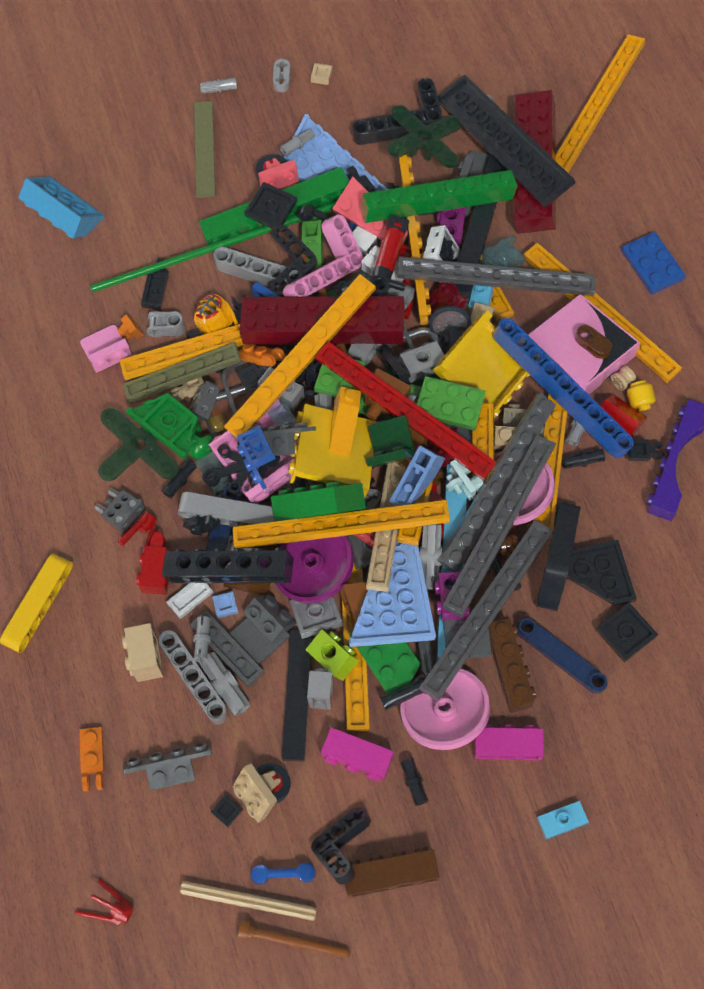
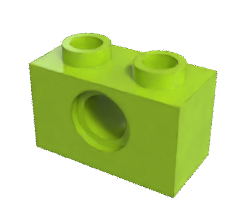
M321 630L305 650L325 669L332 672L334 677L344 681L360 660L354 656L355 650L347 644L343 646L340 643L341 638L333 631L328 633ZM336 650L335 655L332 657L333 651Z

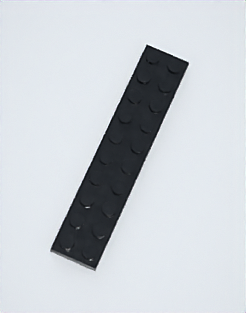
M466 75L462 76L438 96L440 105L507 171L512 170L514 178L544 208L575 184L574 178Z

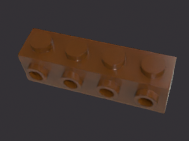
M510 618L492 622L489 626L490 644L510 713L530 709L536 699V692L534 687L529 685L528 678H530L528 666H524L522 661L524 657L523 648L516 641V637H518L516 625L511 624Z
M421 847L415 849V853L406 854L405 851L393 853L391 858L383 859V856H374L369 858L370 862L360 863V860L349 861L355 871V876L351 882L345 885L348 898L439 881L440 876L434 849L429 850L428 847Z

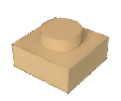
M314 63L311 82L329 85L333 71L332 66Z

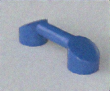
M302 863L298 868L267 869L266 866L259 864L251 871V879L257 885L267 883L269 878L298 877L301 882L309 883L316 876L315 868L310 863Z

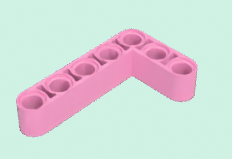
M335 215L322 223V231L336 259L286 285L283 289L284 297H307L362 266L363 255L346 219L342 215Z

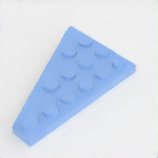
M304 115L295 135L298 136L311 128L315 133V138L302 145V149L295 150L287 157L284 156L287 161H295L299 182L340 167L343 168L346 175L348 174L346 169L353 165L360 177L363 175L367 176L376 188L375 191L388 190V188L378 182L375 176H371L359 161L351 157L347 150L344 151L337 144V141L325 132L319 124L316 125L309 115Z
M396 542L389 591H367L349 642L350 647L435 640L436 634L418 546Z

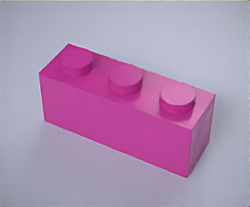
M486 724L483 731L474 739V759L542 760L544 757L543 729H537L535 725H526L524 728H515L514 725H502V728H493L492 725Z
M330 728L321 751V756L328 764L334 766L337 763L345 766V770L357 774L359 771L367 774L366 778L378 782L379 780H385L394 757V751Z

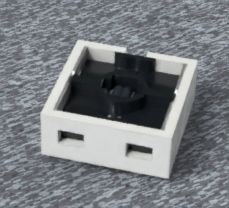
M445 225L431 227L423 259L458 262L461 250Z

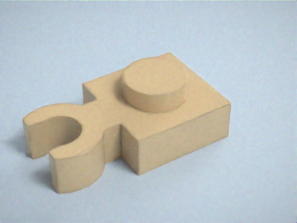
M200 377L183 383V386L170 390L172 397L178 402L182 401L186 396L191 398L195 396L197 388L203 385L204 381Z

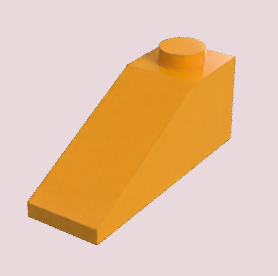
M340 387L334 401L329 451L350 455L360 407L361 391Z

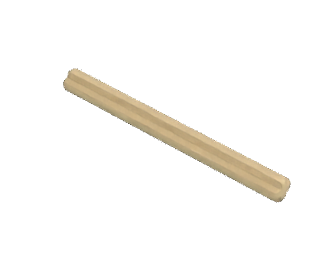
M183 881L180 888V893L183 895L312 921L316 918L317 909L311 906Z

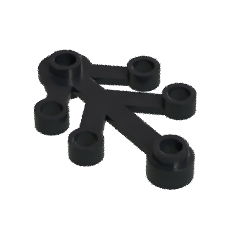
M223 444L218 448L219 455L224 459H231L237 462V464L219 470L207 469L203 473L202 479L208 487H215L219 484L220 478L240 472L237 479L228 486L229 491L233 495H239L242 492L243 484L250 474L243 462L246 457L242 458L240 454L232 451L228 445ZM224 449H228L227 453L222 454ZM275 456L276 459L259 467L258 470L262 478L269 467H274L279 463L280 456ZM213 474L211 479H207L208 475ZM250 476L248 482L253 488L257 484H252L253 479ZM235 485L239 486L237 490H232Z

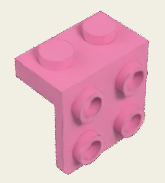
M115 325L100 330L80 341L96 373L119 363L121 359L132 356L125 338L123 339L120 336Z

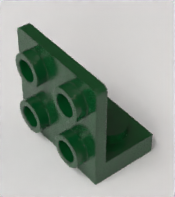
M407 416L397 417L368 426L374 451L373 457L366 458L368 467L382 466L414 457L415 449Z

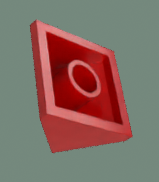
M615 394L605 399L601 405L631 437L647 419V416L632 408Z

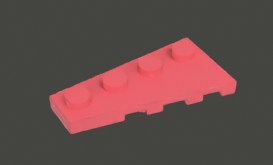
M352 177L332 210L353 224L377 236L378 239L383 240L389 220L365 223L360 206L363 193L369 192ZM406 231V233H405L403 242L405 241V239L407 238V236H408V234H409L408 231Z

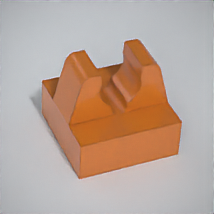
M127 314L120 319L123 324L117 331L125 340H129L132 337L139 340L144 336L135 320Z

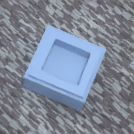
M233 591L212 596L217 618L238 613Z

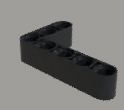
M422 78L418 82L417 98L420 106L419 110L357 120L352 125L353 141L358 145H365L438 132L442 126V110L433 80Z
M565 502L559 503L536 607L556 612L558 610L570 567L581 506Z

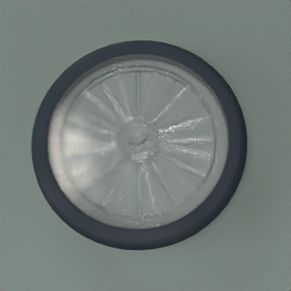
M445 306L437 309L430 316L429 328L431 332L436 333L440 337L449 325L468 328L471 325V318L460 307Z

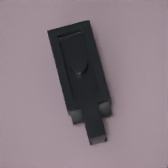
M157 258V262L165 260L162 258ZM166 268L147 275L141 301L142 308L162 309L169 278V270H166Z
M385 344V346L376 349L378 356L384 362L391 375L411 386L409 381L411 374L406 366L402 367L398 356H393L392 348Z

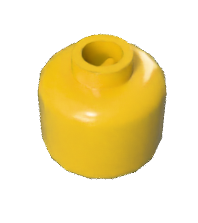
M646 380L630 384V388L627 390L630 406L634 409H639V412L651 409L650 405L656 401L652 384L646 383Z

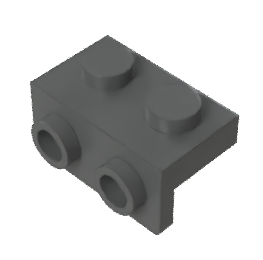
M268 593L254 597L244 611V615L270 642L275 641L282 632L291 630L296 624L291 614L284 610L277 603V600Z

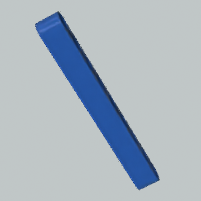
M501 319L493 333L495 341L614 458L624 457L634 444L633 438L512 319Z

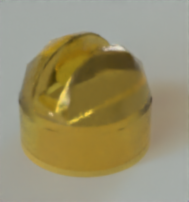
M215 415L208 419L209 426L213 431L221 432L224 429L226 423L223 415Z

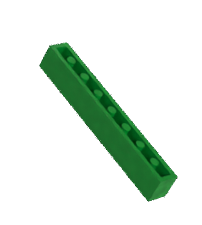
M343 168L334 169L282 189L297 197L298 200L288 218L298 215V210L301 207L312 205L318 208L337 201L349 183ZM251 202L199 221L207 245L265 226L245 217L244 212Z
M512 170L381 190L363 193L360 208L365 223L389 220L391 214L402 218L512 200L517 183Z

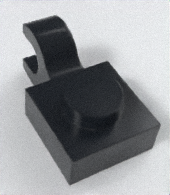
M353 165L346 169L348 172L346 176L349 180L354 177L368 192H375L376 188L366 175L360 177Z
M254 363L239 371L237 376L245 390L248 391L257 386L258 381L270 366L264 365L257 368Z

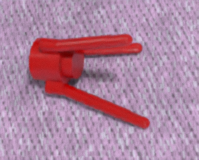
M144 511L136 522L118 539L120 546H124L138 530L144 534L147 531L149 532L145 546H150L151 536L158 529L155 526L157 519Z
M98 879L97 882L120 902L116 901L112 904L94 894L90 898L110 908V914L113 917L76 910L75 914L112 922L118 926L121 923L126 924L134 910V907L130 905L131 901L122 897L103 880Z

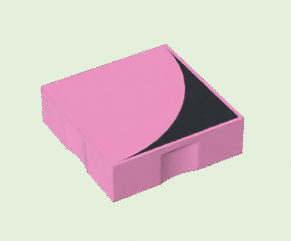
M581 294L529 334L588 394L597 389L608 376L617 372L622 366L631 361L636 356L640 345L636 338ZM580 326H591L611 341L612 350L607 358L598 359L576 342L575 336ZM587 333L580 334L584 339L591 338Z

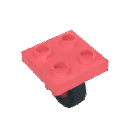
M271 154L264 156L257 162L256 174L260 181V186L265 182L282 190L299 183L297 166L294 160L287 161L283 156Z

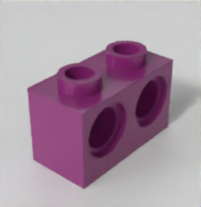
M466 207L438 212L437 223L440 226L445 225L461 249Z
M461 572L439 573L438 581L434 582L435 594H439L440 601H436L437 614H441L442 622L444 620H466L469 616V606L463 618L443 608V604L451 589L445 586H454Z

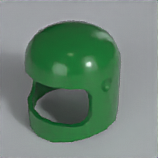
M199 423L188 453L196 460H202L212 453L209 444L214 439L211 434L201 437L202 426Z

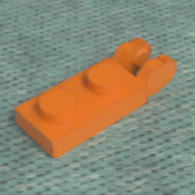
M246 344L239 350L242 361L261 366L272 367L276 364V360L282 361L286 357L280 348L270 349L254 344Z
M103 728L79 729L83 792L89 791L90 774H96L95 783L97 790H103V773H105Z

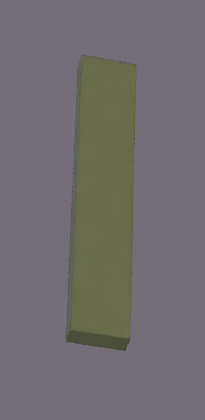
M194 102L196 197H216L213 102Z
M235 342L123 383L127 401L129 403L138 401L240 363L242 360L237 344Z

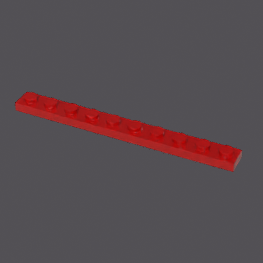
M329 341L315 356L317 361L396 418L407 416L411 429L483 481L497 463L495 460Z

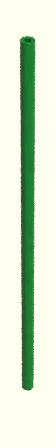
M336 202L315 209L328 213L333 211L332 209ZM295 215L287 218L284 225L290 226L302 220ZM262 226L90 285L92 293L214 252L219 247H228L272 232L273 229Z

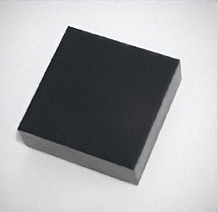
M225 795L212 809L211 813L226 827H229L243 809Z

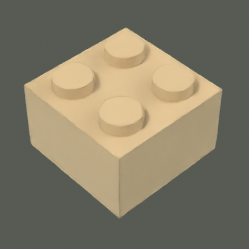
M151 623L124 628L125 636H122V643L128 654V657H125V664L127 670L130 671V675L134 676L137 682L163 677L158 639Z

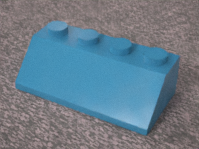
M51 176L25 178L18 197L25 202L27 207L36 210L39 216L47 218L52 222L53 226L62 229L68 237L74 239L85 237L105 216Z

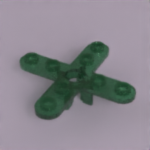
M397 105L392 108L391 116L409 134L388 144L387 151L390 155L402 157L409 154L412 158L423 147V155L427 161H430L433 155L445 167L454 168L458 165V156L440 140L460 130L461 123L457 117L447 116L425 126L405 106Z
M108 408L102 412L100 417L102 424L124 444L99 466L98 473L101 479L104 481L115 480L131 464H134L138 458H141L164 479H172L177 475L179 471L178 464L155 443L158 440L145 428L141 427L139 429L115 408ZM138 440L144 441L145 448L136 450L140 447Z

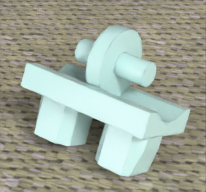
M456 460L450 462L452 467L449 471L451 474L446 477L449 481L446 489L448 492L455 490L457 495L464 492L470 501L475 498L476 492L484 484L482 479L478 476L469 479L466 474L471 471Z

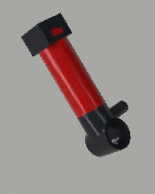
M390 215L370 278V282L381 290L376 289L370 296H386L389 287L402 292L405 290L406 284L391 278L410 220Z

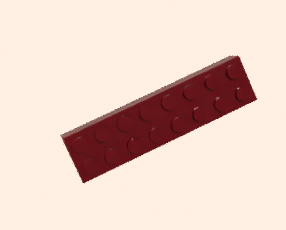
M552 90L515 95V123L556 161L555 100ZM515 179L517 188L514 194V224L517 234L556 230V199L544 208Z
M369 296L330 340V343L404 344V296ZM242 297L240 321L243 344H298L339 297Z

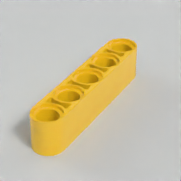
M54 553L48 557L4 630L0 644L18 653H22L69 576L73 562Z

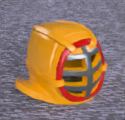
M210 294L203 300H200L194 313L195 324L203 334L228 328L233 322L235 325L238 324L230 305L217 294Z

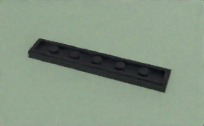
M290 630L282 760L305 762L308 717L307 694L311 666V655L305 649L312 642V636L302 639L299 630Z

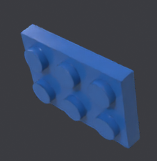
M656 232L622 246L621 252L651 295L685 280V273Z

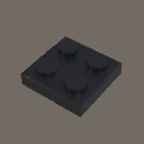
M263 182L244 214L245 217L274 229L278 225H284L298 200L297 197Z
M630 602L596 628L598 634L624 663L658 636V633Z

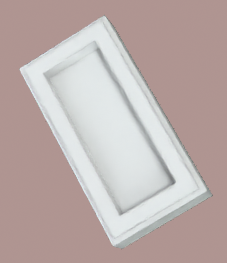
M189 583L166 601V603L178 618L181 619L209 597L213 590L207 583Z

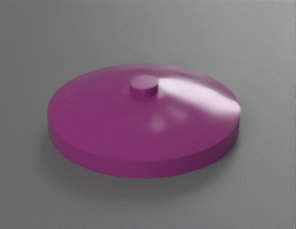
M347 536L277 545V548L286 549L294 558L291 583L275 584L285 596L295 602L316 604L326 601L335 596L351 576L354 566V551Z

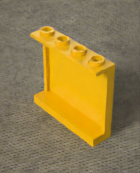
M486 310L473 321L432 370L443 381L485 390L486 394L483 403L494 404L495 418L501 412L499 408L512 399L513 396L511 394L513 391H517L524 384L522 380L525 377H529L530 374L495 341L493 333L496 327L489 321L493 315Z
M305 404L302 412L298 411L296 423H307L308 427L316 426V431L294 433V440H296V444H294L295 454L290 455L294 459L290 461L288 474H291L290 483L294 482L296 476L323 483L339 482V486L362 483L365 499L370 488L372 467L367 466L366 458L373 457L374 453L368 426L377 422L357 417L350 455L329 451L333 411Z

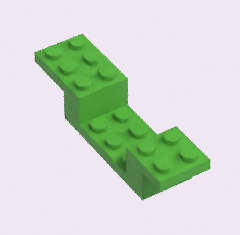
M355 360L366 368L365 362ZM322 364L314 387L315 392L334 396L336 399L341 386L357 390ZM426 376L422 387L411 384L410 395L416 396L415 400L418 398L417 405L440 422L476 430L486 394L485 390ZM361 393L358 413L366 415L369 407L364 404L365 395ZM380 414L378 418L390 420L396 417L393 415L391 417H386Z

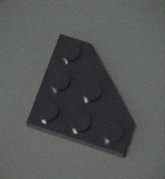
M619 540L573 549L567 579L614 606L637 600Z

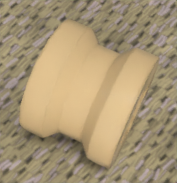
M625 365L619 369L618 373L615 372L610 377L613 385L620 391L626 390L629 384L636 382L634 372Z

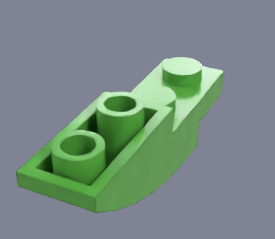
M313 217L311 221L302 222V242L315 254L318 261L317 267L314 270L324 265V233L322 231V223L324 221ZM307 258L308 263L311 264L312 260Z

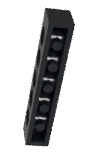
M236 548L233 551L214 549L213 551L175 549L174 552L165 553L162 576L170 583H291L294 558L283 548H275L273 551H266L262 548H255L254 551H246L240 548ZM269 562H272L269 567L265 568Z

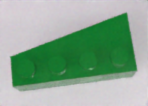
M339 482L326 483V488H323V484L310 486L309 491H307V487L295 488V493H292V490L289 489L279 491L277 496H271L274 522L366 509L362 483L339 486Z

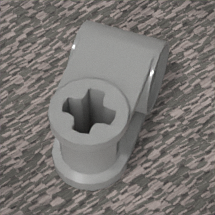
M153 311L148 313L149 327L146 333L149 336H181L184 334L186 326L179 312Z

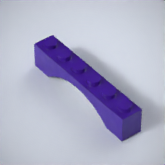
M690 399L686 406H681L678 417L681 418L680 423L676 422L672 434L675 435L674 440H669L665 450L669 452L668 457H663L659 467L663 471L661 476H656L653 487H656L655 493H650L646 503L650 505L648 513L669 521L673 520L682 497L676 478L678 454L688 442L704 431V404Z

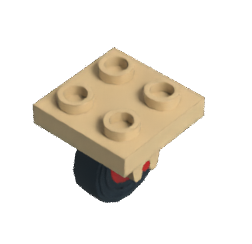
M250 763L242 769L232 787L237 798L241 799L246 805L248 814L259 823L267 817L275 804L287 797L291 788V779L287 771L277 764L266 763L260 765L255 770Z

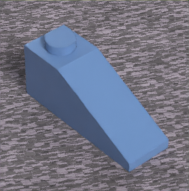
M419 446L389 502L396 506L415 504L436 477L445 458L429 448Z

